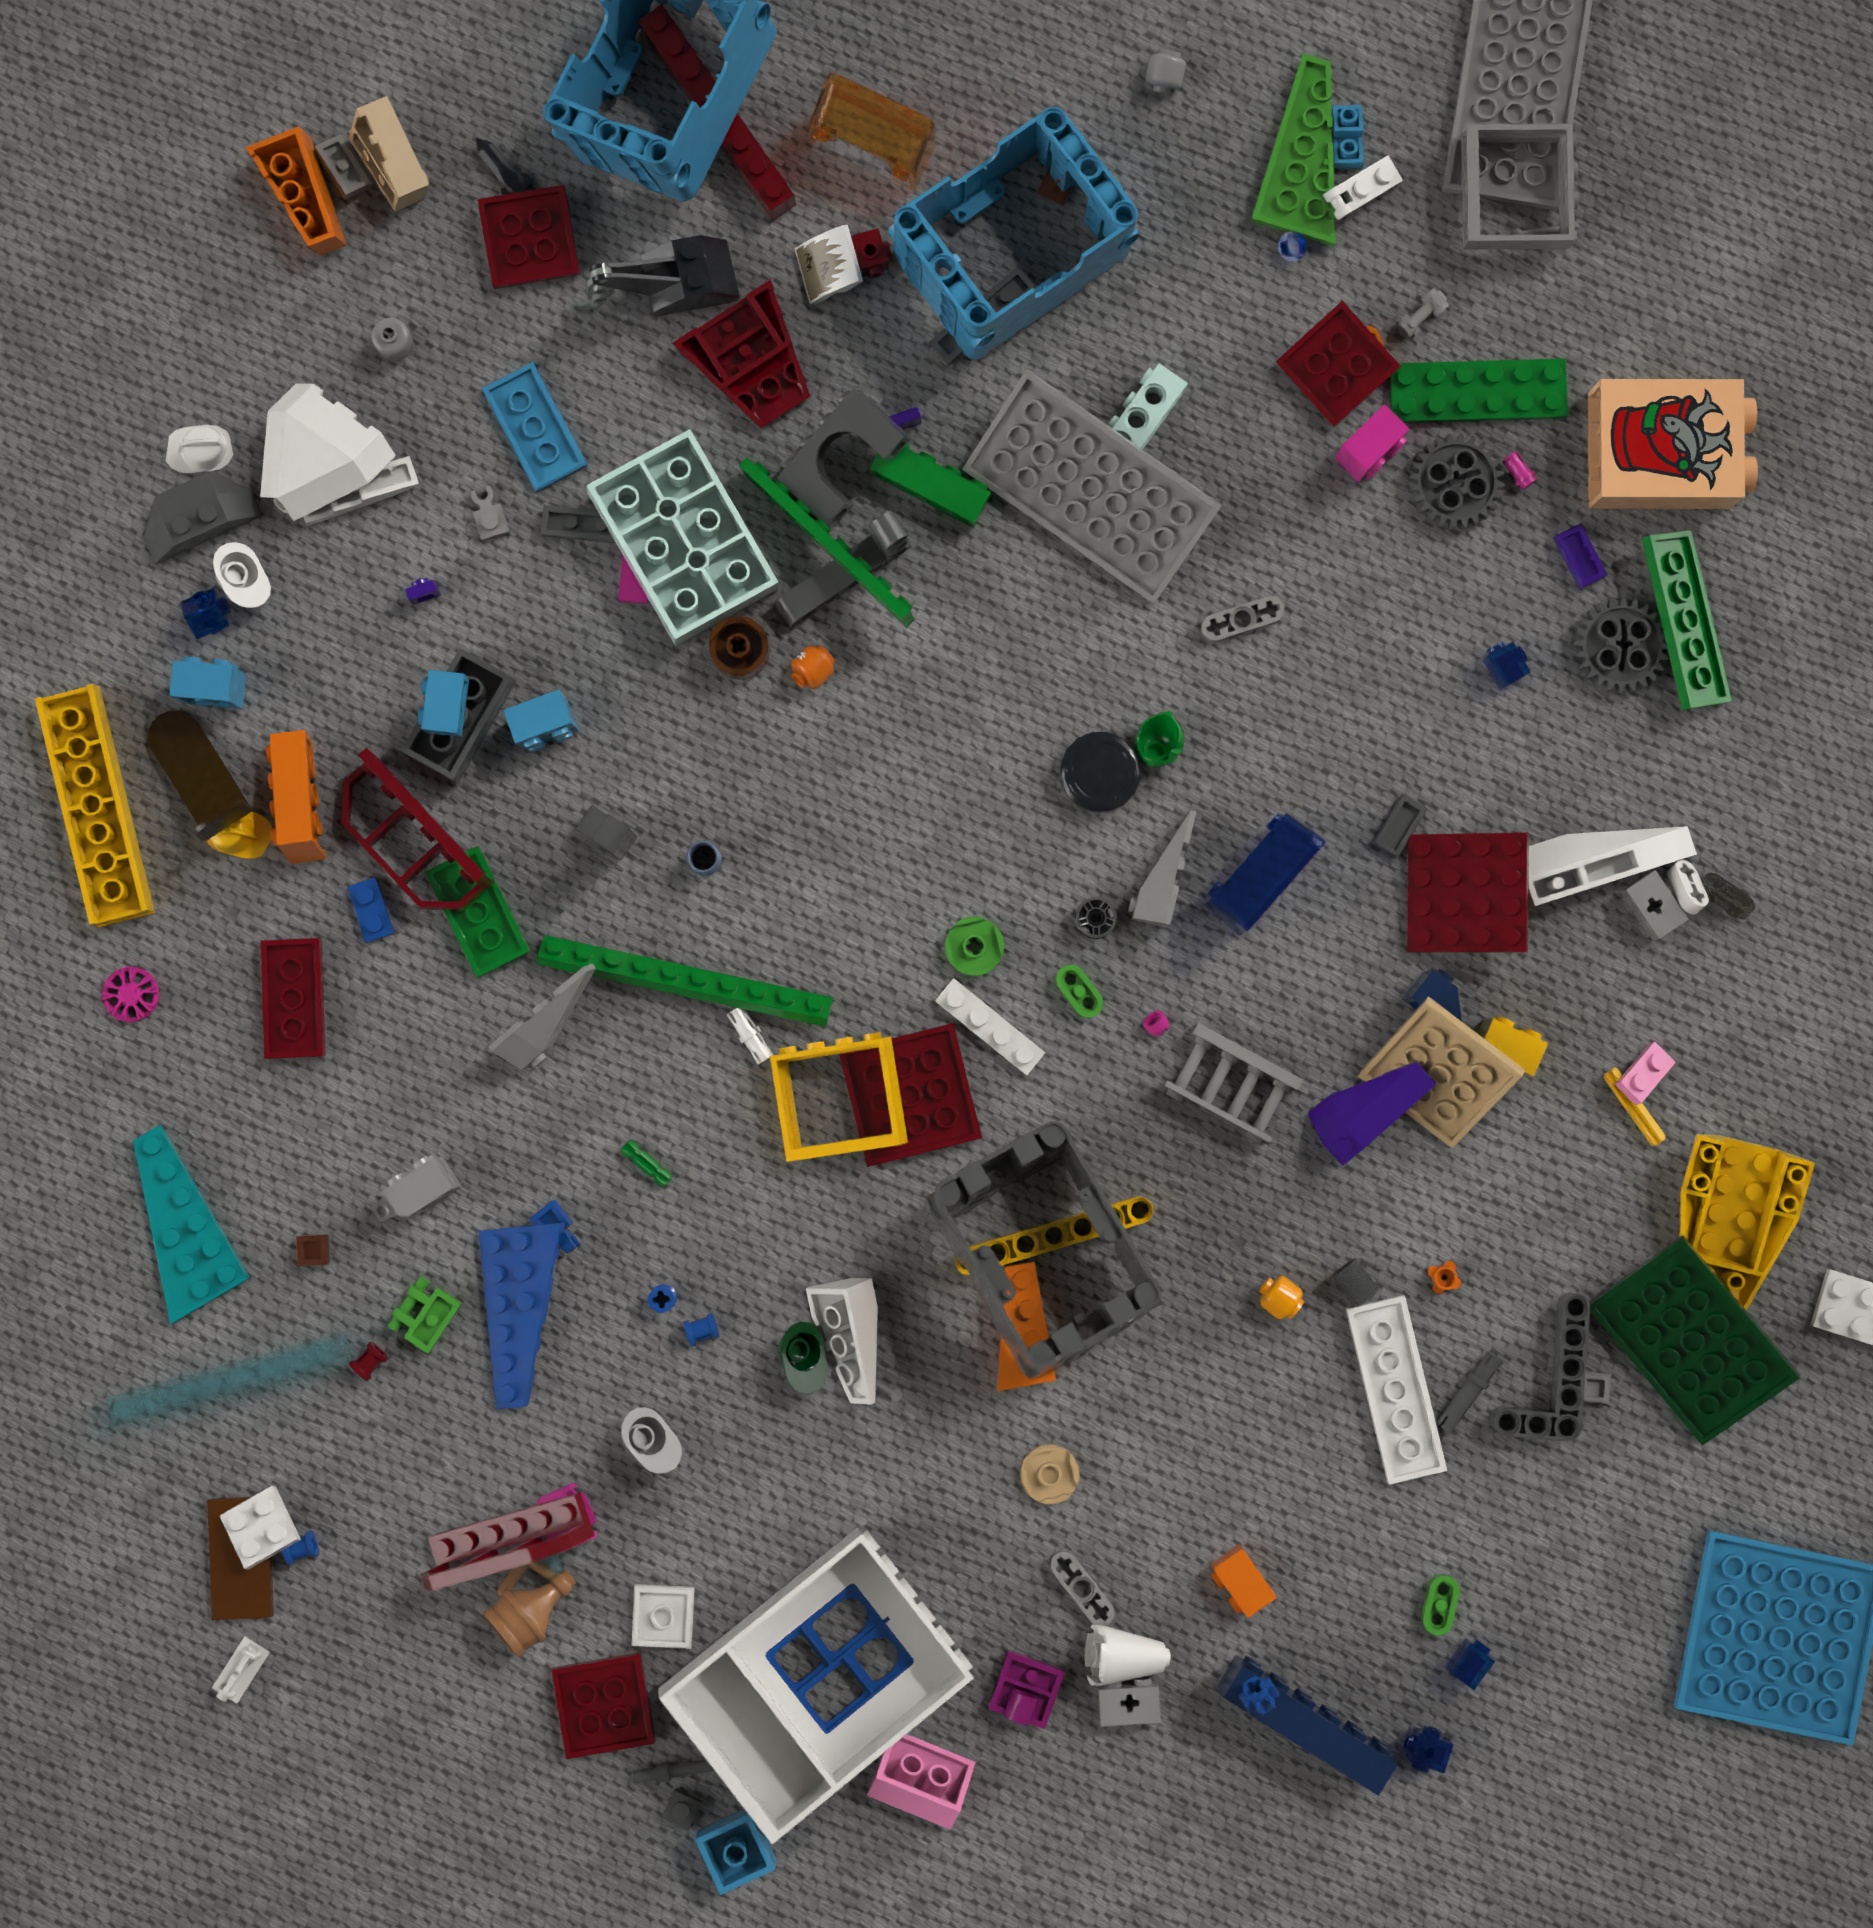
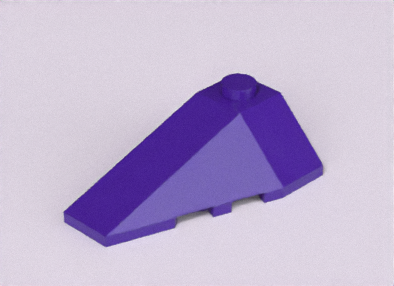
M1415 1061L1386 1072L1374 1079L1360 1082L1353 1087L1330 1094L1315 1106L1308 1115L1322 1144L1344 1166L1436 1085V1082Z

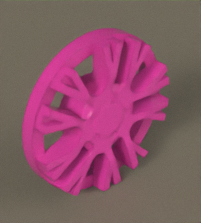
M138 967L120 968L111 974L103 985L102 1000L113 1017L121 1021H141L151 1015L157 1007L159 1001L158 984L154 977L144 969ZM126 972H129L130 982L128 983L126 980ZM137 972L145 976L139 984L135 983ZM118 976L122 980V985L119 987L113 983ZM150 982L152 987L145 990L141 988V986ZM109 989H118V994L109 993ZM145 993H153L152 1003L143 1000ZM118 998L117 1005L112 1007L109 999ZM141 1003L147 1011L143 1012L138 1004ZM122 1004L126 1005L121 1015L117 1013L121 1008ZM131 1006L135 1008L136 1017H128V1010Z

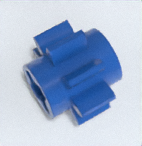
M1257 1675L1243 1682L1244 1693L1239 1694V1698L1249 1714L1256 1711L1262 1716L1276 1707L1275 1698L1280 1696L1268 1676L1262 1680Z

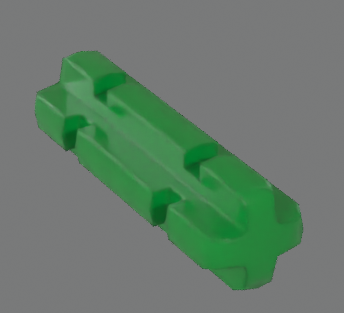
M629 1140L622 1147L621 1153L628 1159H633L632 1162L649 1177H654V1181L659 1186L665 1187L673 1177L672 1174L665 1168H660L661 1165L644 1150H639V1146L634 1141Z

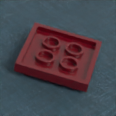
M564 185L477 199L492 287L494 289L581 275Z
M1343 300L1275 361L1334 428L1401 368V365Z
M641 1652L563 1665L551 1669L566 1759L655 1744L656 1739Z

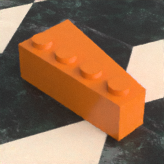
M298 126L245 147L249 155L256 162L263 177L272 187L277 199L288 212V216L309 248L321 256L347 246L318 157L314 152L312 139L305 131Z
M305 730L270 734V745L266 746V755L268 762L272 765V772L268 773V784L270 790H273L274 800H270L269 804L271 816L275 818V828L271 830L273 844L278 846L291 864L325 860V849L320 847L317 837L318 835H323L322 823H320L317 811H314V807L320 805L316 785L314 783L311 784V780L316 779L312 740Z
M1034 1260L1004 1265V1271L1013 1285L1016 1295L1014 1299L1003 1306L1026 1348L1048 1338ZM1000 1335L997 1391L1056 1381L1054 1369L1037 1378L1029 1379L1025 1376Z

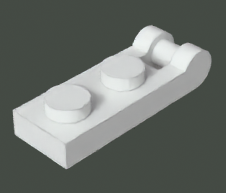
M1386 156L1323 194V197L1327 203L1330 202L1335 209L1333 214L1337 220H1340L1398 185L1403 179L1390 157ZM1341 194L1344 195L1348 204L1344 203L1342 197L1340 196Z

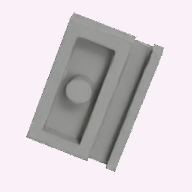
M351 129L348 130V133L342 136L337 135L316 145L314 148L315 154L344 200L368 190L372 185L376 184V181L349 140Z

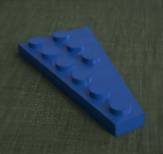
M565 1222L479 1231L496 1409L517 1408L529 1405L535 1375L534 1364L537 1351L540 1350V1334L542 1325L546 1321L554 1281L552 1275L555 1260L559 1256L560 1248H558L560 1235L564 1231Z

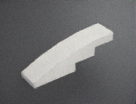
M410 456L389 462L369 484L303 516L306 526L382 501L418 486L419 482Z

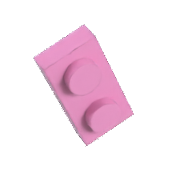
M1652 1042L1615 1085L1635 1105L1641 1104L1676 1062L1656 1042Z

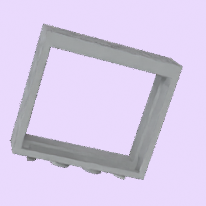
M1466 124L1461 134L1463 250L1570 248L1575 239H1577V230L1579 228V222L1575 221L1574 210L1578 209L1579 195L1578 192H1574V181H1577L1578 164L1574 163L1573 152L1577 150L1578 140H1576V134H1573V124ZM1558 142L1559 234L1480 235L1479 143Z

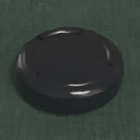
M1090 732L1077 738L1066 750L1060 765V783L1066 796L1077 807L1092 813H1109L1124 806L1135 794L1141 779L1140 761L1134 748L1125 739L1110 732Z

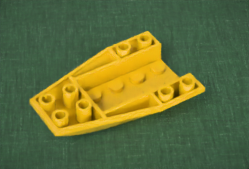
M1696 1134L1680 1191L1679 1237L1684 1235L1747 1311L1799 1221L1815 1163L1779 1149L1721 1135Z

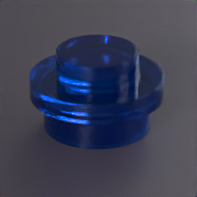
M1289 231L1282 235L1279 240L1278 251L1284 259L1297 261L1305 255L1307 243L1303 235L1296 231Z

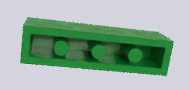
M909 444L902 449L893 461L883 459L877 454L870 467L871 475L972 528L976 526L991 496V492L987 490L988 486L977 479L969 481L961 477L962 472L950 465H946L945 468L935 463L936 459L933 456L922 451L920 454H917L909 449Z

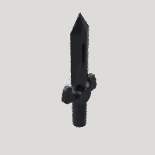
M477 138V153L501 183L513 190V192H509L503 187L501 188V194L527 191V188L533 184V179L527 174L522 173L521 179L524 181V184L518 181L519 175L494 144Z

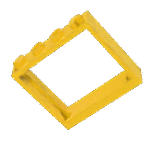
M881 1032L863 1035L864 1041L853 1042V1037L835 1039L836 1045L825 1047L824 1041L807 1044V1050L797 1051L796 1046L779 1048L780 1054L770 1056L786 1162L908 1143L891 1037L882 1038ZM879 1048L892 1133L802 1147L788 1062Z

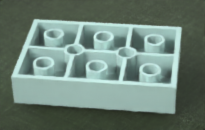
M690 429L586 485L590 499L675 646L778 590L779 582Z

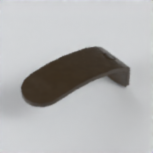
M168 711L160 714L152 722L148 730L150 748L198 825L196 830L201 836L208 840L252 812L246 798L200 725L189 714L182 711Z

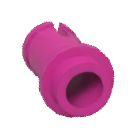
M1518 451L1513 452L1502 461V464L1516 481V487L1520 486L1524 490L1537 481L1534 476L1536 472H1531Z

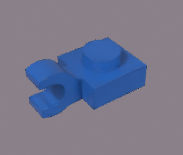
M552 1200L529 1218L534 1225L565 1222L564 1231L561 1233L559 1245L565 1253L572 1252L581 1245L578 1239L566 1229L573 1222L556 1200Z

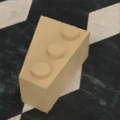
M385 96L356 108L349 140L394 212L424 199L429 186L428 177L424 170L421 169L388 97Z

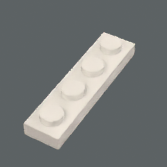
M954 978L935 1000L936 1003L1026 1076L1045 1054L1041 1048Z

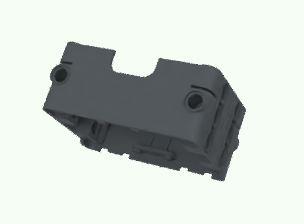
M1057 1121L1048 1122L1031 1132L1023 1134L1003 1148L962 1168L954 1175L939 1182L935 1191L926 1196L932 1216L960 1265H964L991 1311L992 1321L1021 1372L1029 1379L1040 1377L1055 1367L1062 1366L1095 1344L1128 1328L1134 1322L1143 1318L1150 1310L1162 1304L1160 1299L1161 1291L1067 1129ZM1062 1160L1072 1177V1181L1075 1182L1077 1190H1079L1077 1196L1079 1203L1103 1243H1115L1114 1251L1117 1254L1118 1260L1120 1259L1122 1267L1126 1269L1135 1287L1103 1304L1100 1309L1086 1317L1083 1316L1082 1312L1072 1318L1070 1324L1052 1333L1046 1340H1041L1026 1348L1003 1306L1014 1299L1016 1295L1013 1285L992 1249L987 1245H983L971 1251L953 1219L986 1202L987 1197L1014 1182L1020 1183L1055 1162ZM993 1170L1002 1173L1004 1181L994 1184L989 1180L988 1173ZM1081 1326H1088L1093 1330L1094 1335L1083 1340L1079 1335V1328Z

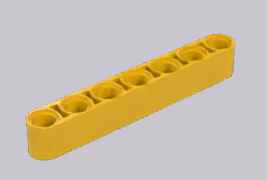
M1134 1196L1110 1203L1112 1208L1118 1213L1119 1220L1125 1229L1149 1221L1153 1215V1205L1147 1198L1142 1196ZM1138 1201L1144 1202L1147 1206V1212L1141 1218H1136L1131 1213L1132 1205ZM1085 1211L976 1243L969 1247L973 1251L983 1245L989 1247L994 1244L1002 1245L1005 1248V1255L998 1261L1003 1266L1099 1237ZM1082 1218L1087 1219L1090 1223V1230L1084 1235L1077 1234L1074 1230L1075 1222ZM1051 1227H1057L1062 1232V1237L1057 1243H1049L1045 1238L1046 1231ZM1022 1236H1030L1034 1243L1032 1249L1027 1252L1020 1251L1017 1248L1018 1239ZM955 1256V1266L962 1274L970 1275L968 1270L960 1265Z

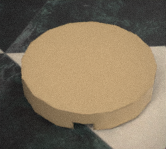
M1055 1444L1041 1445L1032 1449L1024 1458L1020 1469L1021 1483L1026 1493L1034 1500L1046 1505L1058 1504L1067 1500L1073 1494L1079 1482V1466L1074 1456L1065 1448Z

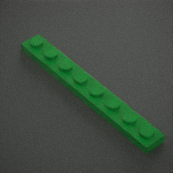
M746 458L739 465L744 475L901 624L908 628L915 620L910 611L913 608L912 605L901 595L896 598L890 592L892 587L883 577L879 576L876 579L869 572L872 568L860 556L855 559L849 554L851 548L840 537L836 540L828 534L831 531L830 528L820 518L814 521L808 515L811 511L801 500L798 499L794 502L788 496L791 492L782 482L778 480L774 483L768 477L770 472L759 461L754 464L749 458Z

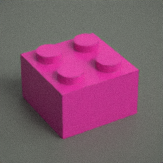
M1384 404L1341 446L1335 459L1358 483L1365 477L1370 480L1385 464V457L1391 460L1403 448L1402 446L1407 442L1404 437L1410 429Z

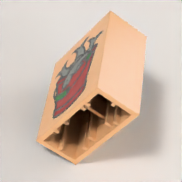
M1600 379L1588 392L1589 509H1730L1745 498V492H1753L1757 484L1758 465L1754 456H1745V434H1752L1755 430L1757 403L1755 398H1744V379Z

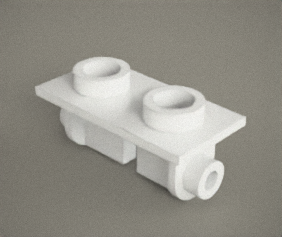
M245 1636L212 1687L218 1691L217 1698L224 1702H227L229 1698L237 1704L270 1652Z

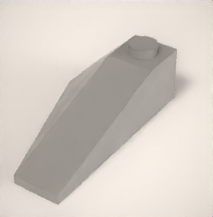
M1190 810L1139 889L1138 895L1132 894L1128 907V912L1133 913L1131 920L1167 928L1171 924L1180 887L1176 885L1184 869V853L1187 852L1196 811Z

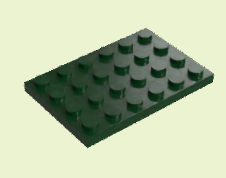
M1684 1235L1589 1302L1590 1312L1702 1446L1800 1379V1374Z

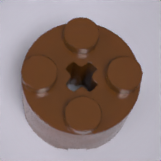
M740 616L723 619L714 627L709 637V652L716 668L723 675L731 679L747 680L759 674L768 662L770 646L763 628L751 618ZM744 643L745 651L743 653L739 651L735 654L733 646Z

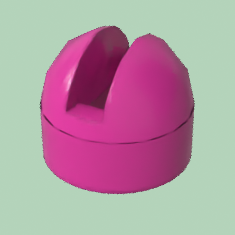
M1157 1010L1150 1013L1144 1019L1143 1026L1152 1036L1164 1035L1162 1031H1168L1169 1022L1164 1013Z

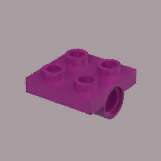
M1008 1650L988 1709L1004 1714L1006 1718L1023 1725L1032 1724L1045 1729L1065 1670Z

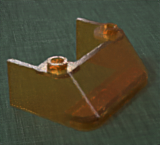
M828 73L809 124L810 141L816 143L818 140L822 143H827L828 141H835L837 137L887 161L888 166L892 169L891 174L902 181L909 179L910 189L915 191L935 152L934 122L923 114L841 75Z

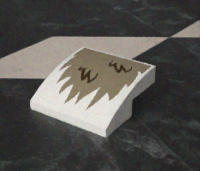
M848 225L831 229L794 248L810 304L821 303L833 294L845 293L863 282Z

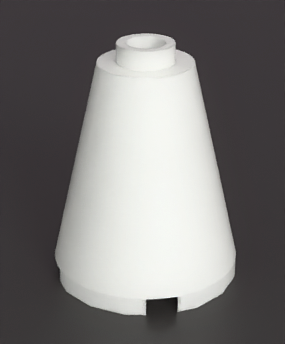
M1100 1624L1091 1625L1094 1632L1087 1634L1085 1667H1091L1092 1675H1087L1090 1685L1102 1686L1163 1673L1165 1667H1168L1170 1664V1650L1161 1641Z

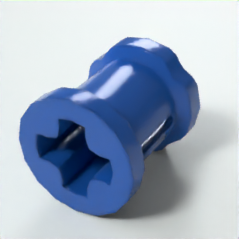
M666 1284L658 1285L648 1295L649 1306L658 1313L669 1311L677 1301L676 1291L673 1287ZM660 1291H663L665 1296L670 1297L665 1306H662L660 1301L655 1300Z
M713 1313L708 1314L706 1318L693 1322L688 1320L683 1322L691 1347L696 1346V1342L712 1337L715 1339L720 1338Z
M307 1531L304 1536L300 1537V1541L282 1550L287 1565H292L295 1560L312 1556L314 1558L319 1556V1547L313 1531Z

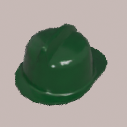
M798 1322L791 1325L778 1345L779 1359L783 1363L785 1376L790 1386L801 1394H812L823 1387L828 1376V1364L823 1337L819 1329L809 1322Z

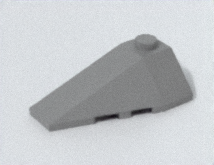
M593 964L582 967L553 992L554 997L552 999L549 997L532 1009L531 1013L533 1016L531 1018L528 1016L519 1023L517 1021L489 1046V1049L520 1070L532 1066L533 1069L547 1059L545 1053L556 1041L596 967Z

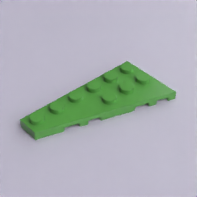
M1303 53L1250 222L1334 247L1336 244L1334 232L1335 215L1333 214L1335 209L1323 197L1324 193L1334 188L1331 62Z

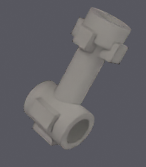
M1432 288L1420 299L1424 303L1421 308L1411 317L1405 314L1400 319L1401 322L1397 325V328L1404 337L1410 338L1412 335L1415 336L1421 331L1418 325L1431 313L1437 317L1449 306L1446 302V296L1440 290L1437 291L1435 288Z

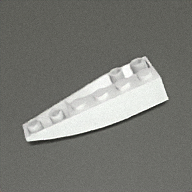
M1688 826L1565 834L1529 846V908L1696 855Z

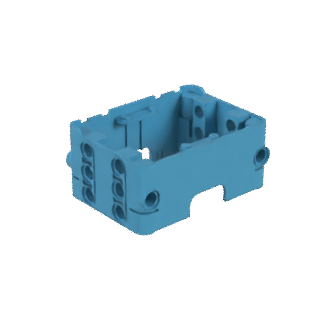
M599 0L605 10L603 24L588 54L582 61L576 55L571 54L548 102L544 106L543 115L552 127L553 137L564 141L583 164L595 166L602 171L615 174L679 201H689L697 194L775 39L777 31L770 18V4L761 0H655L658 4L670 3L674 11L695 18L702 2L706 1L722 28L727 31L719 46L724 55V65L721 73L716 75L718 79L710 95L705 97L707 101L701 108H699L696 102H691L672 141L633 125L628 124L626 126L598 115L601 103H605L609 95L620 97L623 94L640 57L643 55V47L635 39L640 29L638 20L650 12V6L654 1Z
M1058 107L1045 109L1042 113L997 143L996 151L989 159L960 179L951 183V178L948 176L900 208L895 214L894 224L888 230L889 235L894 240V257L914 287L918 289L939 317L945 329L956 340L963 353L970 359L984 357L991 349L1015 335L1017 331L1035 322L1080 291L1084 285L1108 271L1116 263L1122 262L1128 256L1131 245L1140 236V233L1135 228L1138 218V210L1135 204L1088 144L1084 135L1076 128L1067 114ZM1037 153V158L1041 164L1051 166L1050 175L1055 182L1060 179L1061 182L1057 183V185L1063 192L1071 186L1074 187L1077 184L1088 197L1083 222L1097 240L1102 236H1105V238L1081 254L1079 263L1072 270L1056 273L1035 289L1032 288L1023 293L1019 298L1014 299L1013 302L996 313L961 267V259L957 254L952 255L931 226L949 213L958 223L963 224L994 204L1005 193V189L999 179ZM941 268H946L950 271L948 275L940 276Z

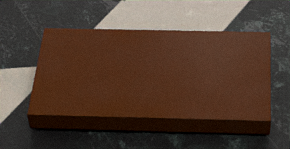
M251 1497L211 1498L207 1500L212 1620L269 1618L274 1616L272 1557L249 1570L244 1569L220 1518V1515Z

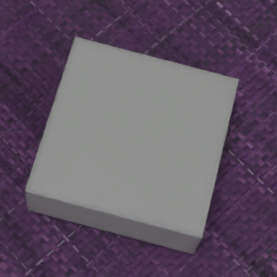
M1586 1372L1584 1402L1609 1404L1611 1374Z

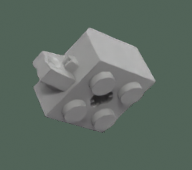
M433 1155L425 1156L412 1165L414 1168L412 1172H401L388 1180L387 1184L389 1187L382 1191L385 1196L371 1207L380 1222H384L397 1215L405 1217L419 1215L462 1187L443 1157L434 1158Z

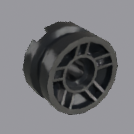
M1102 897L1086 899L1079 905L1075 913L1077 929L1082 935L1090 939H1100L1107 936L1114 929L1117 922L1115 907L1109 900ZM1098 912L1101 914V921L1096 924L1090 920V916L1092 913Z

